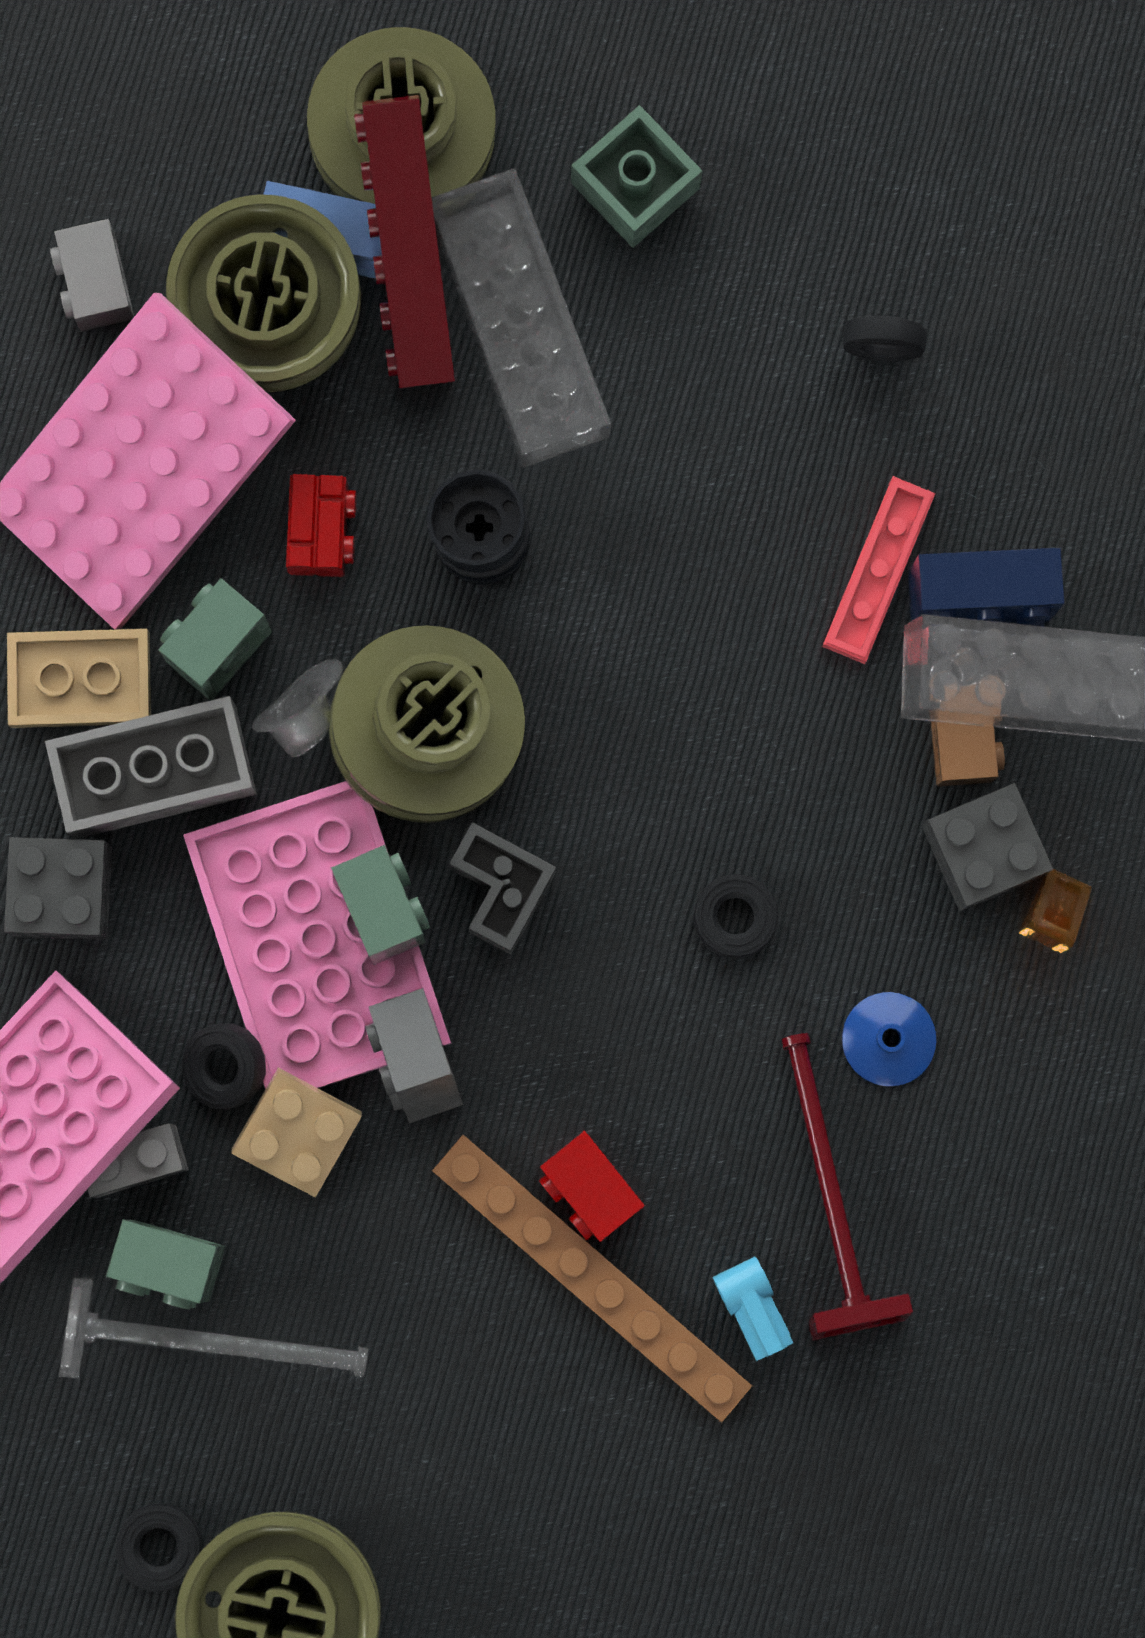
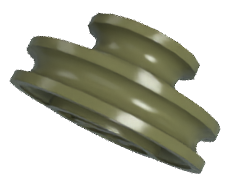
M392 27L361 35L345 44L329 58L319 72L311 89L307 109V128L310 149L318 172L336 196L375 204L374 191H364L361 162L370 160L367 142L358 143L354 114L363 113L362 102L392 98L393 90H406L407 96H419L434 216L442 214L463 201L475 189L490 163L494 149L496 116L494 99L489 84L479 66L463 49L438 34L417 28ZM428 98L433 101V122L430 128Z
M258 194L235 198L212 208L194 222L183 235L172 255L166 280L167 300L266 392H278L296 388L319 377L342 356L357 328L361 310V289L351 249L343 235L328 218L316 209L295 199L277 195ZM279 230L285 231L288 237H283L275 232ZM273 275L272 283L277 297L268 296L261 329L258 331L261 318L256 302H265L270 276ZM292 284L298 289V291H295V294L292 291ZM238 306L241 310L239 321H237L234 313V308L238 309Z
M428 625L406 627L389 632L363 648L345 669L338 683L329 715V740L332 753L342 776L358 796L377 810L398 819L422 823L441 822L463 816L489 800L502 786L519 756L525 731V715L521 694L511 672L503 661L486 645L465 633L450 628ZM410 687H414L406 699ZM449 694L455 698L445 708L439 723L434 719L413 740L407 736L413 730L419 715L424 719ZM404 704L400 716L397 718L396 710ZM465 711L467 715L465 727L463 730L460 729L449 743L462 713Z
M269 1512L251 1516L231 1525L218 1534L199 1553L187 1571L179 1592L176 1607L177 1638H378L381 1621V1605L377 1583L372 1569L359 1548L345 1534L329 1523L316 1517L295 1512ZM275 1574H283V1578L275 1580L269 1588L258 1586L265 1578ZM295 1576L303 1579L314 1590L316 1598L303 1596L305 1586L292 1579ZM216 1591L221 1595L222 1600L219 1606L211 1607L207 1604L206 1595L208 1592ZM278 1597H283L289 1600L287 1613L317 1619V1622L312 1623L290 1618L284 1629H278L272 1626L275 1614L249 1609L247 1604L271 1609Z

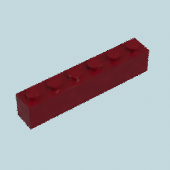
M419 96L362 102L363 113L354 114L357 141L358 143L367 142L370 160L361 162L364 191L373 190L376 208L367 209L370 238L380 237L382 255L373 256L376 283H386L388 302H381L379 306L383 331L392 330L394 348L385 349L389 377L398 376L399 388L454 382Z

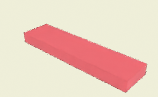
M892 476L822 647L860 663H866L936 493Z

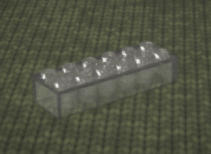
M514 168L432 197L438 240L523 468L609 438L611 422L516 169Z
M922 614L904 626L901 718L1145 742V637Z

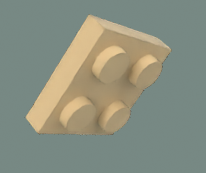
M278 1067L232 1147V1154L316 1197L360 1121L362 1112Z

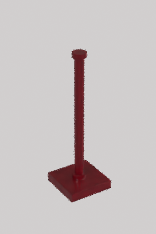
M801 1033L781 1039L784 1050L789 1051L846 1299L841 1301V1308L813 1313L808 1321L812 1341L903 1322L913 1313L909 1293L871 1301L870 1295H864L807 1045L811 1044L809 1033Z

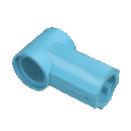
M752 1257L712 1277L729 1314L735 1316L756 1361L793 1344L784 1320L772 1299V1296H774L773 1290L756 1257Z

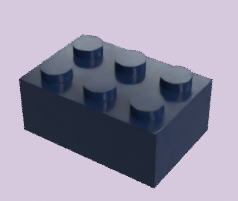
M1061 548L918 554L908 572L911 628L923 627L925 634L948 633L952 631V626L970 625V631L988 632L997 630L998 624L1016 623V628L1019 630L1039 629L1045 627L1044 622L1050 621L1064 605Z

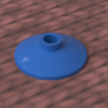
M883 992L865 998L849 1013L842 1031V1047L846 1060L860 1077L879 1086H899L916 1079L929 1066L936 1049V1031L930 1015L916 1000L900 993ZM888 1029L895 1030L899 1035V1043L895 1047L886 1046L882 1040L883 1033Z

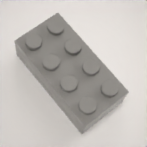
M230 696L45 741L65 830L73 839L257 795L236 705Z

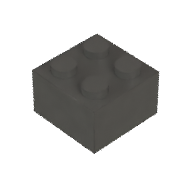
M1015 783L928 819L922 826L959 912L1045 876L1053 870Z
M9 837L4 932L13 937L107 940L112 846L105 840Z

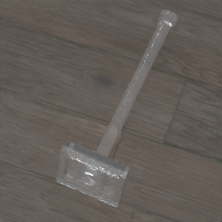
M75 1275L73 1278L59 1372L61 1377L79 1379L85 1342L95 1343V1338L354 1370L355 1376L364 1377L368 1356V1348L358 1347L357 1351L98 1319L99 1313L90 1312L95 1277Z

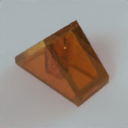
M1053 869L1045 875L1019 933L1060 953L1070 949L1076 941L1092 887Z

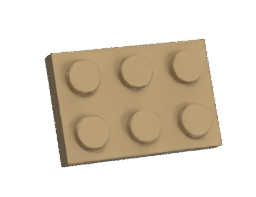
M116 629L7 633L8 726L10 728L113 725L150 716L149 630Z

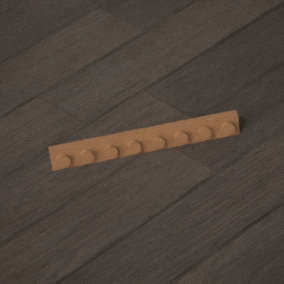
M464 1135L461 1136L432 1170L721 1423L750 1390L752 1385Z

